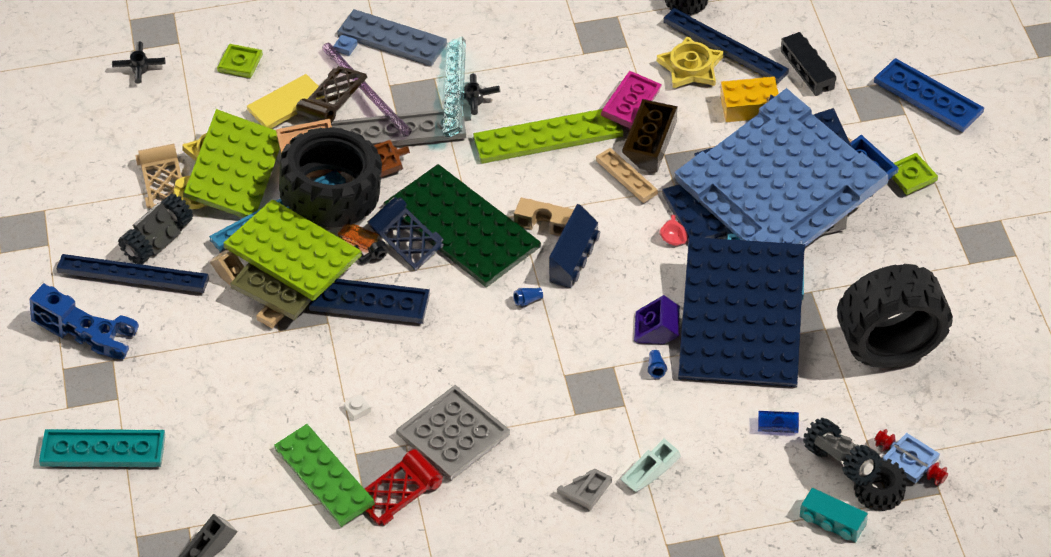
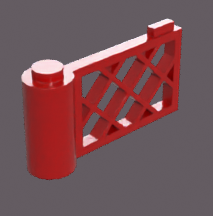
M410 450L405 454L400 463L364 488L369 495H374L373 499L375 505L365 512L378 526L380 524L386 525L394 519L393 515L426 490L438 489L442 484L443 476L418 450ZM401 469L405 472V479H394L395 474ZM382 483H390L389 491L378 490V487ZM393 484H404L403 491H392ZM407 484H416L419 488L414 492L407 491ZM377 495L388 496L387 503H376ZM391 496H402V501L398 504L390 503ZM375 508H386V512L378 518L375 515Z

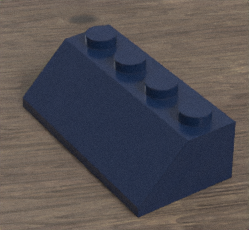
M577 204L549 256V282L571 288L573 283L578 281L580 270L585 267L587 256L592 254L594 242H597L600 237L598 221L580 204Z

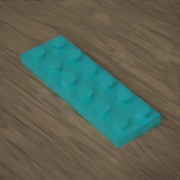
M45 429L39 464L40 466L161 467L166 433L165 430Z

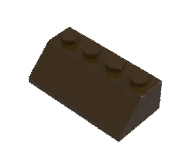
M642 99L622 149V153L639 169L658 172L677 123L678 106Z

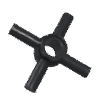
M138 41L136 43V51L130 54V59L113 60L112 68L131 67L135 73L134 82L140 84L142 82V74L147 72L148 65H165L166 58H147L143 52V42Z
M472 73L470 74V83L464 87V93L447 96V101L451 103L466 99L468 104L471 105V114L477 115L478 105L484 101L483 96L501 92L500 85L482 89L477 83V75Z

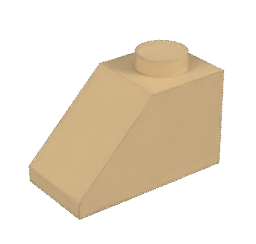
M228 250L223 251L209 261L219 277L229 285L244 268L238 256Z

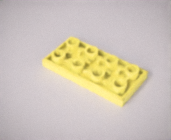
M304 74L247 105V110L263 126L273 128L297 115V103L302 98L308 99L319 86L307 74ZM325 95L317 97L316 99L325 98Z

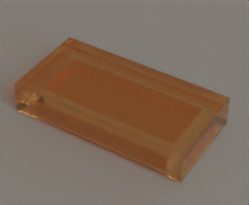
M346 224L338 233V237L367 251L373 243L380 240L379 234L356 224Z

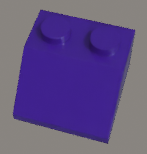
M662 295L637 310L634 341L636 343L666 344L678 337L680 306L665 295Z

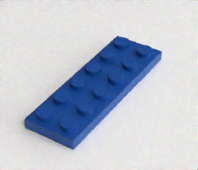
M897 58L892 60L874 77V83L961 132H964L984 113L983 106Z

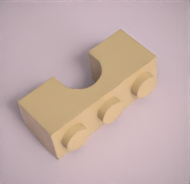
M521 197L514 212V222L522 228L532 230L537 222L547 221L550 223V234L560 236L574 209Z

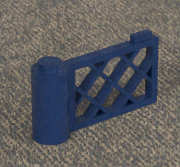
M393 197L367 223L417 271L444 246L442 243L444 239L437 232L432 234L406 208L407 203L401 197L398 199ZM409 216L411 218L410 225L401 226V220ZM410 229L409 237L400 238L401 230ZM422 229V237H413V230ZM391 230H397V238H388L386 234ZM413 241H422V249H412ZM426 241H434L436 243L433 248L425 249ZM400 242H409V250H400ZM421 253V259L414 263L411 260L412 254Z

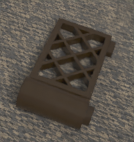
M341 66L333 68L328 73L325 81L308 99L302 98L297 103L296 110L298 115L316 121L330 119L332 123L336 117V111L368 78L367 74ZM340 73L346 74L344 76L337 77ZM356 77L358 78L357 80H354V81H351V82H350V79H353V78H356ZM346 80L348 81V83H344L341 85L337 84ZM335 84L334 87L327 88L329 85ZM349 88L347 91L339 93L340 90ZM337 92V94L327 97V94ZM325 95V98L316 99L317 97ZM339 99L335 104L329 103L330 101Z

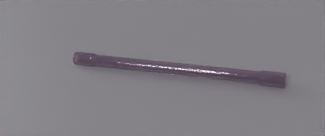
M328 42L323 45L322 50L338 66L354 70L331 43ZM364 81L359 88L392 122L401 135L408 137L412 129Z

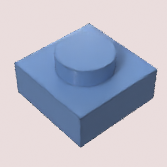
M341 35L334 45V51L350 56L358 45L357 39Z

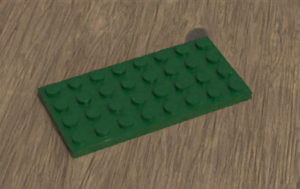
M439 164L384 202L385 206L393 197L397 199L401 197L407 203L406 208L432 234L437 232L444 239L442 241L444 246L439 251L486 288L541 247V242ZM406 216L401 221L406 225H410L411 218ZM422 229L413 230L422 237ZM427 241L433 246L436 245L434 241Z

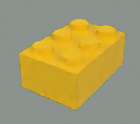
M775 77L721 81L720 98L725 121H747L758 115L759 108L766 104L767 98L770 95L776 96L779 94Z

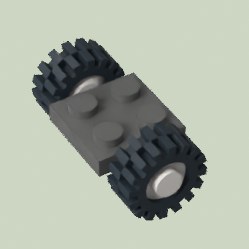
M170 194L162 202L152 207L132 225L134 229L128 230L119 238L118 245L121 247V251H124V255L128 256L130 261L133 260L135 264H143L152 255L156 256L181 234L179 229L185 227L193 219L192 210L189 209V205L185 204L186 201L181 200V197H177L176 194Z
M827 418L816 419V423H810L811 428L807 427L806 431L808 433H804L806 439H803L804 446L809 451L821 458L822 456L827 457L828 453L837 460L843 461L845 465L842 467L843 471H845L844 475L858 485H867V481L871 483L872 477H877L876 472L880 473L881 469L879 467L882 466V462H880L882 458L879 453L867 445L855 444L850 437L841 435L842 430L839 429L840 427Z

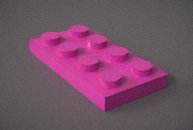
M629 70L602 109L601 116L631 129L642 99L653 101L659 93L662 84Z

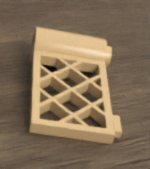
M174 143L139 150L138 154L135 155L137 166L141 165L148 194V197H145L147 208H152L156 205L153 201L157 196L163 199L167 197V195L160 193L165 187L172 190L168 195L173 194L174 186L168 184L172 178L176 180L182 178ZM170 165L176 166L172 172L165 170V168ZM155 169L157 172L152 176L146 170ZM161 173L168 176L165 181L158 179ZM154 182L161 185L157 190L150 188Z

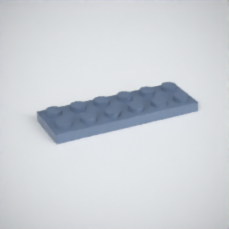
M356 9L352 10L337 31L339 37L341 35L357 39L358 43L429 66L434 64L447 45V38Z

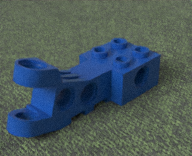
M45 283L29 298L32 322L62 339L67 333H70L76 337L75 341L82 344L85 342L92 346V351L111 358L125 359L129 351L128 345L126 346L121 342L114 341L116 333L132 337L135 336L139 328L136 320L123 315L118 316L114 320L92 316L77 308L75 300L71 296L64 295L55 287L48 286Z

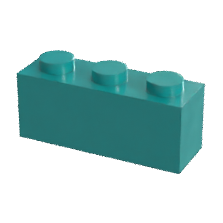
M811 488L801 504L799 517L803 518L806 522L822 527L826 531H831L845 540L856 543L867 525L868 513Z

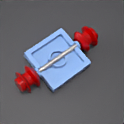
M887 429L880 430L874 438V441H876L875 446L882 445L883 451H888L883 457V461L891 459L892 464L897 462L899 469L903 468L907 479L916 484L926 472L927 479L934 478L936 485L944 483L947 479L948 468L944 467L941 469L939 468L940 463L936 462L939 459L940 453L907 432L897 443L895 442V434L887 435Z

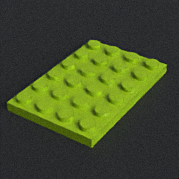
M216 109L183 197L241 218L258 211L280 150L276 130Z
M273 199L223 242L224 248L313 301L362 256L360 249Z

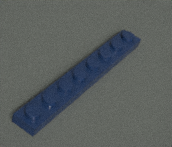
M675 8L663 18V23L714 50L723 51V55L764 77H775L776 83H779L789 73V68Z
M68 254L61 255L56 268L57 273L200 293L205 292L209 281L207 273Z

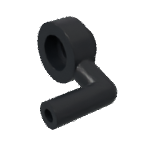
M376 241L369 247V253L366 255L362 253L358 261L361 265H365L372 259H383L387 255L389 248L384 241Z

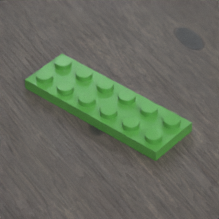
M305 424L274 444L275 450L341 527L375 505L374 499L308 424Z

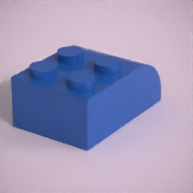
M862 134L850 142L855 151L859 154L863 152L888 174V180L898 173L899 168Z

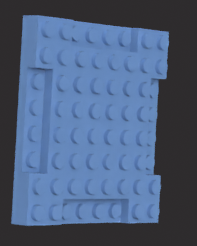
M787 88L760 107L758 115L706 154L702 151L674 172L676 182L740 240L805 244V247L888 183V174L863 152L859 154L815 117L812 114L811 108Z

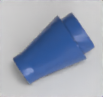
M518 288L513 293L515 304L523 307L536 300L543 299L542 288Z
M652 350L649 353L648 373L653 378H661L666 374L667 366L660 351Z

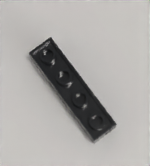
M801 32L781 38L780 51L815 96L822 94L823 87L827 91L835 89V73L829 69L825 60L821 59L817 50L813 49L808 39Z

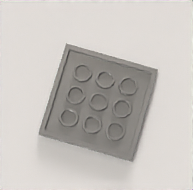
M454 385L398 427L396 434L413 449L418 450L427 461L447 478L453 480L508 437L510 429L458 386Z

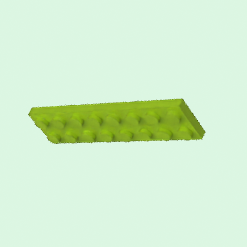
M602 109L476 132L473 133V139L481 164L620 138L623 137V130L619 123L601 116Z

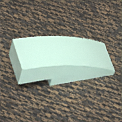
M663 438L652 451L647 450L622 476L621 481L634 492H637L667 471L681 457V454L677 448Z

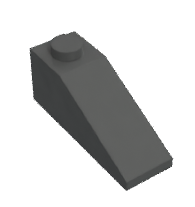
M212 514L179 557H214L228 545L238 531L226 519Z

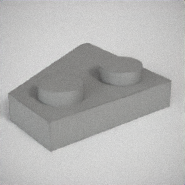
M594 468L586 472L585 475L574 478L572 483L564 487L560 485L557 488V494L591 510L612 483V477Z

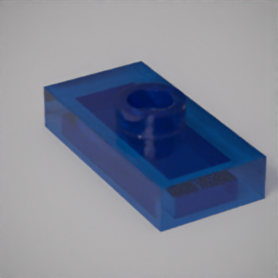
M758 411V431L798 433L799 412Z

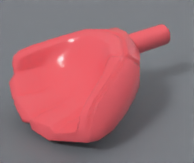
M671 215V220L662 226L659 233L668 244L674 246L685 244L687 241L686 230L683 225L675 220L676 216Z

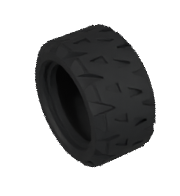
M320 127L310 129L304 134L300 133L290 140V144H286L281 153L279 173L281 201L285 207H289L292 211L318 226L332 228L357 223L364 216H368L375 209L379 201L382 173L381 156L369 140H365L362 135L356 132L347 131L343 128ZM329 169L345 172L355 179L345 184L329 185L315 182L306 175L313 171Z
M915 264L890 265L864 275L844 292L837 306V319L851 354L856 360L871 367H897L926 356L944 341L949 334V328L952 326L953 321L950 306L937 277L925 267L919 268Z

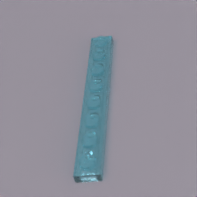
M463 36L452 39L447 43L443 135L446 138L462 132L466 40Z

